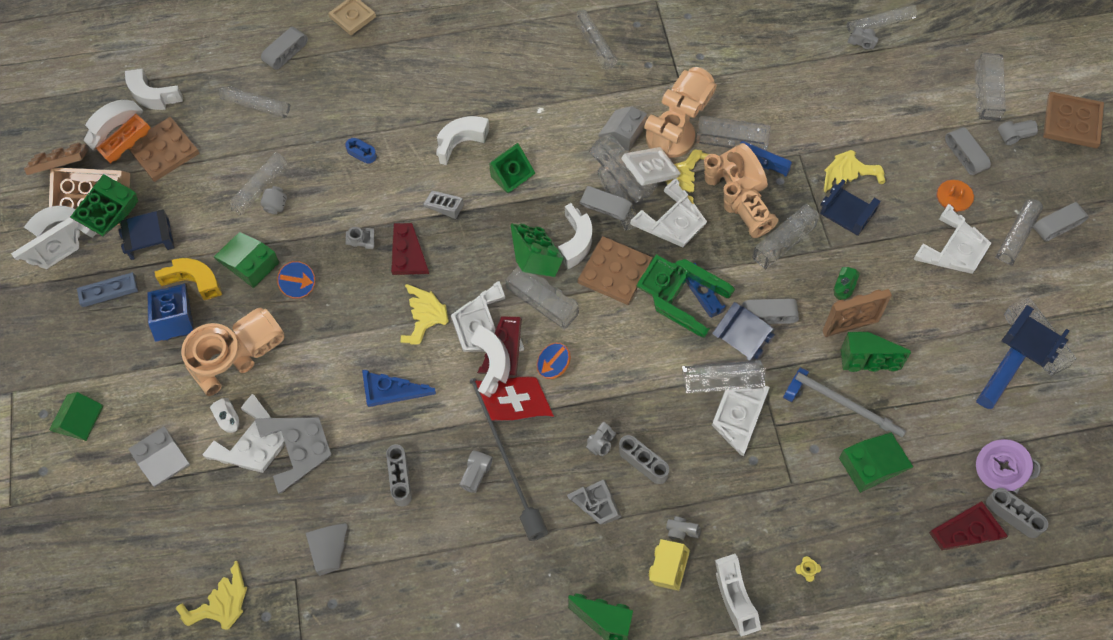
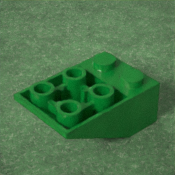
M103 174L70 218L97 234L105 236L129 215L138 203V197L135 191Z
M511 223L515 258L522 272L555 277L564 258L545 230L538 226L534 228L522 223L519 225Z
M848 332L840 348L842 368L851 372L869 370L871 372L879 370L898 371L903 368L911 354V350L870 332Z
M582 594L568 596V608L604 640L628 639L633 610H630L629 606L624 604L610 605L608 601L603 599L589 600Z

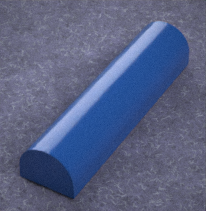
M1010 348L977 398L976 403L984 408L992 409L1026 356Z

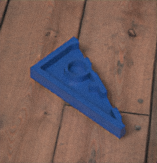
M362 370L368 407L436 394L435 388L429 385H418L410 383L409 380L389 377L385 374L377 375L369 373L368 370Z

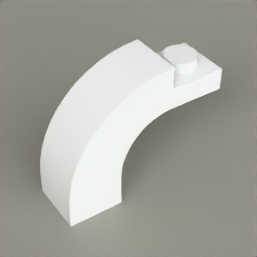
M143 69L125 71L126 84L134 99L140 105L153 110H166V104L183 102V96L178 85L152 88L148 86V79Z
M117 100L104 105L87 121L85 126L89 130L84 138L85 143L93 151H98L96 148L105 141L111 130L124 124L135 114L140 117L143 110L131 100Z
M468 116L447 124L437 136L438 148L436 154L439 157L440 164L447 165L453 148L460 142L472 140L484 143L489 132V120L483 117Z
M572 203L565 206V217L576 231V234L570 241L558 246V250L564 258L562 262L567 270L579 264L587 256L592 244L591 220L587 213L581 215L579 209H575Z
M67 206L45 208L36 213L24 228L38 237L69 218L76 209ZM78 223V229L92 238L96 235V232Z
M479 325L470 343L485 351L489 357V369L478 391L490 398L491 394H494L498 388V381L506 384L510 372V358L504 343L493 332Z
M732 554L715 560L717 568L716 577L720 592L736 630L741 637L761 630L758 612L751 603L742 580L738 557L736 554Z

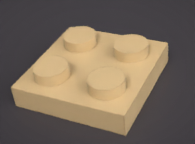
M346 0L328 13L329 17L349 35H353L376 18L375 12L361 0Z

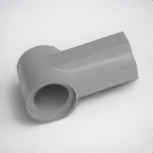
M1032 120L1015 124L1012 121L1001 124L998 127V131L1004 143L1012 145L1022 138L1035 136L1038 133V125L1036 121Z
M473 450L467 462V469L459 484L460 487L465 491L476 493L484 474H487L491 467L493 457Z

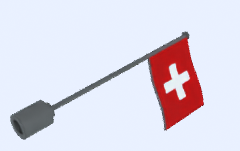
M536 377L507 379L506 384L498 381V388L494 394H491L490 398L478 391L482 381L472 378L470 379V384L475 389L525 508L522 511L520 520L529 541L541 539L548 534V530L539 509L528 507L493 422H513L537 417L554 418V415Z

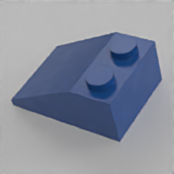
M185 283L147 292L148 324L155 342L168 340L172 337L185 336L194 330Z

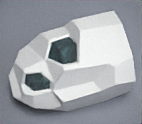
M222 398L214 402L210 409L220 428L227 433L237 431L239 417L229 398Z

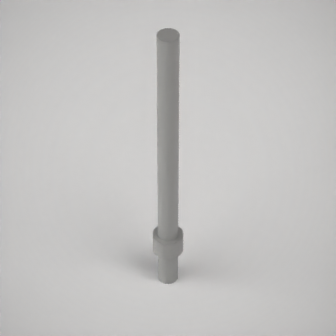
M800 372L796 375L795 379L873 421L879 425V428L885 431L889 430L900 437L905 435L906 430L893 424L892 420L878 416Z

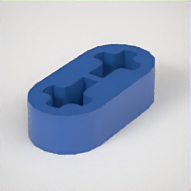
M350 138L346 141L345 147L349 155L367 164L373 163L376 160V151L371 145L357 138Z
M800 367L796 373V375L798 374V372H800L801 374L808 376L809 371ZM796 375L783 396L784 399L793 402L803 383L795 379Z

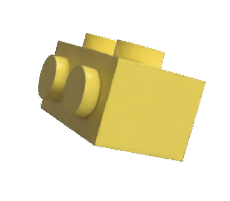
M660 539L659 545L655 548L654 564L649 570V580L655 586L680 590L690 553L686 545Z

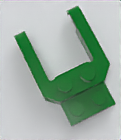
M656 254L636 287L653 297L656 312L692 333L705 338L710 328L705 327L697 322L693 316L672 305L686 283V279L689 277L728 299L734 293L735 288L687 259L671 263Z

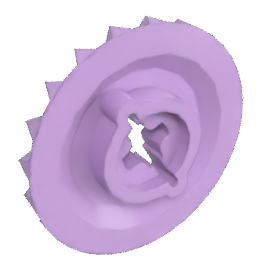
M1001 439L993 441L982 448L976 459V470L981 481L989 488L994 490L1004 488L1007 491H1015L1029 481L1032 475L1033 462L1029 452L1021 444L1012 440ZM1006 461L1009 462L1008 466L1011 470H1000L1001 466L999 465V463L1004 464L1006 463Z

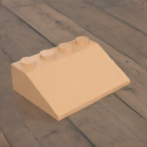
M51 168L49 207L67 206L76 209L103 174L130 189V173L117 170Z

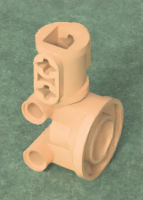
M692 67L689 71L684 70L672 89H668L665 92L662 104L668 106L669 111L664 112L659 117L651 114L645 123L646 142L650 149L661 147L669 158L680 157L691 150L695 142V129L689 122L690 117L695 118L699 110L703 111L717 87L712 75L708 71L699 67Z
M741 143L720 156L709 154L705 157L704 174L706 183L716 185L722 177H724L727 183L724 186V209L729 213L739 214L749 228L748 232L752 238L761 237L771 231L777 225L778 218L775 214L770 213L761 200L759 192L767 188L768 183L765 172L753 151L746 144ZM729 152H737L742 156L743 178H739L737 173L735 177L730 174V169L736 166V164L727 160Z
M257 308L238 320L233 325L232 330L217 323L204 324L197 327L185 338L181 355L186 369L207 396H212L218 393L222 387L215 375L225 372L232 364L240 373L248 372L255 364L251 357L258 358L279 345L285 336L266 308ZM220 354L216 359L210 360L213 355Z

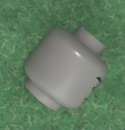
M277 186L265 189L260 202L263 210L271 214L282 212L287 201V195L283 193L282 188Z

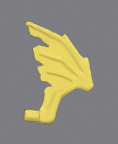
M695 149L685 161L674 163L681 173L676 179L679 181V186L682 190L689 193L694 192V184L692 182L695 180V174L690 170L694 169L695 164L700 159L704 160L709 154ZM667 180V181H666L667 185H668L672 180ZM688 195V199L694 204L693 197Z
M853 150L836 155L835 160L824 170L826 172L824 192L826 193L832 189V182L835 178L837 185L842 179L845 180L846 184L847 180L851 182L857 179L858 173L862 176L874 175L877 177L879 184H884L886 182L884 170L880 165H864L856 159V152Z
M406 284L405 287L408 293L418 297H412L409 299L410 307L414 308L411 310L413 319L419 321L415 323V329L411 336L401 335L400 342L415 345L422 342L426 329L439 323L446 325L449 320L446 305H442L432 291L427 292Z
M235 561L230 569L233 574L232 584L228 578L223 577L218 583V590L213 589L207 598L210 603L209 606L202 604L199 608L188 611L183 603L176 607L181 616L180 619L185 625L190 626L202 619L208 618L220 622L222 629L229 630L243 613L241 607L247 587H244L238 561Z

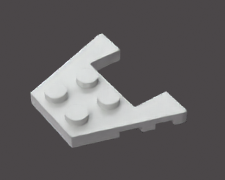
M675 178L665 187L664 192L677 203L658 221H655L641 210L631 219L630 224L684 247L706 225L707 221L696 205L690 202L687 197L688 194L685 190L681 189L679 181Z
M948 204L939 220L956 228L941 253L922 244L914 260L973 274L991 242L975 227H970L965 222V218L954 212V208Z
M500 281L493 284L487 291H483L480 296L468 302L451 315L463 352H485L470 343V340L479 325L493 333L496 329L487 305L505 299ZM520 339L519 351H524V347Z
M253 394L241 407L244 412L255 419L271 418ZM254 421L231 451L213 441L203 453V456L209 460L213 459L225 464H234L241 468L263 473L285 446V441L281 431L261 438Z

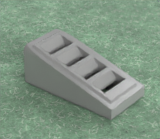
M431 191L423 205L456 219L464 206V202L460 197ZM433 197H435L436 200L434 201V203H430Z

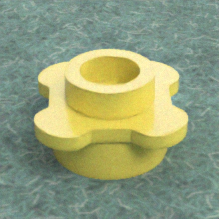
M806 556L803 557L802 563L796 566L795 571L797 574L803 575L806 581L812 582L815 574L821 571V566Z

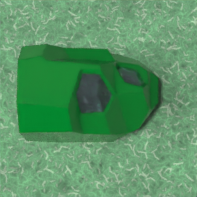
M851 267L841 268L833 289L834 296L837 299L846 300L853 294L860 275L856 269Z

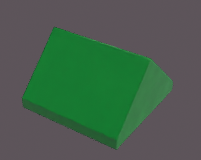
M516 143L489 162L491 178L506 193L511 192L535 174L519 143Z
M79 392L67 394L49 430L87 441L103 409V405Z

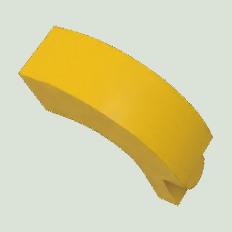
M190 258L173 259L172 267H164L161 270L154 271L161 287L188 280L197 284L198 291L204 301L222 295L220 285L211 269L198 260Z

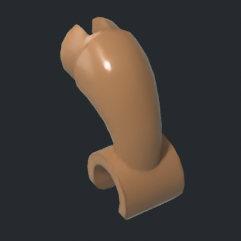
M729 152L727 160L736 164V166L730 169V174L735 177L737 173L739 178H743L742 156L737 152Z

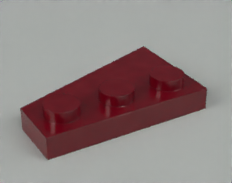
M394 223L392 275L429 274L412 223Z
M501 316L494 334L504 343L509 353V375L517 376L522 318ZM485 353V359L482 366L479 367L478 374H487L489 357L487 353Z
M982 501L929 532L942 551L1002 540L1008 537Z

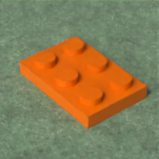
M135 114L96 149L111 164L113 161H117L125 150L131 149L139 138L146 136L151 127Z

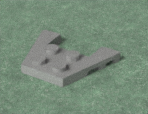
M319 417L254 419L261 438L281 431L293 469L273 476L278 494L286 491L287 488L332 456Z

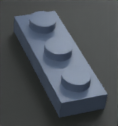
M128 273L77 288L79 304L81 307H86L138 292L134 273Z

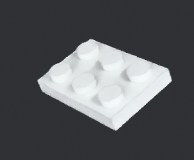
M661 147L625 153L621 158L641 186L678 178L681 174Z

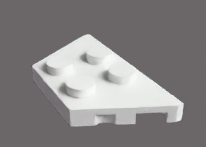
M69 217L11 254L15 260L19 261V259H22L28 264L48 269L79 249L78 238L80 237V231L78 230V222Z
M763 386V388L751 389V387L726 389L713 420L712 426L742 456L745 454L767 396L768 386Z

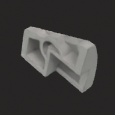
M604 479L567 495L571 501L600 525L621 518V514Z
M346 523L306 533L315 570L319 576L340 569L341 553L345 545L344 538L348 530Z

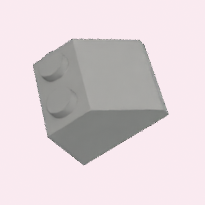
M632 106L617 109L598 137L630 151L644 130L647 113Z
M165 426L128 448L154 488L190 466V463Z

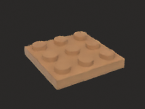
M1050 92L1047 98L1043 138L1098 149L1101 142L1104 102Z
M171 117L149 129L146 136L139 138L135 145L128 149L154 182L200 154L198 149Z
M80 142L69 145L70 147L64 150L63 147L53 149L49 154L42 152L34 155L24 168L26 175L82 160L89 150L87 144L81 145Z
M602 236L579 276L578 283L629 305L638 289L636 285L650 265L653 257Z
M878 289L868 295H857L847 301L839 300L835 302L822 330L824 336H832L879 322L892 296L890 290L881 291V289Z

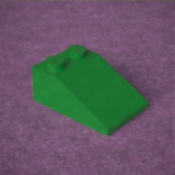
M241 232L234 236L214 256L215 260L252 288L258 285L279 264V260L272 249L261 241Z
M892 432L856 443L844 449L839 457L860 493L913 468L912 463Z

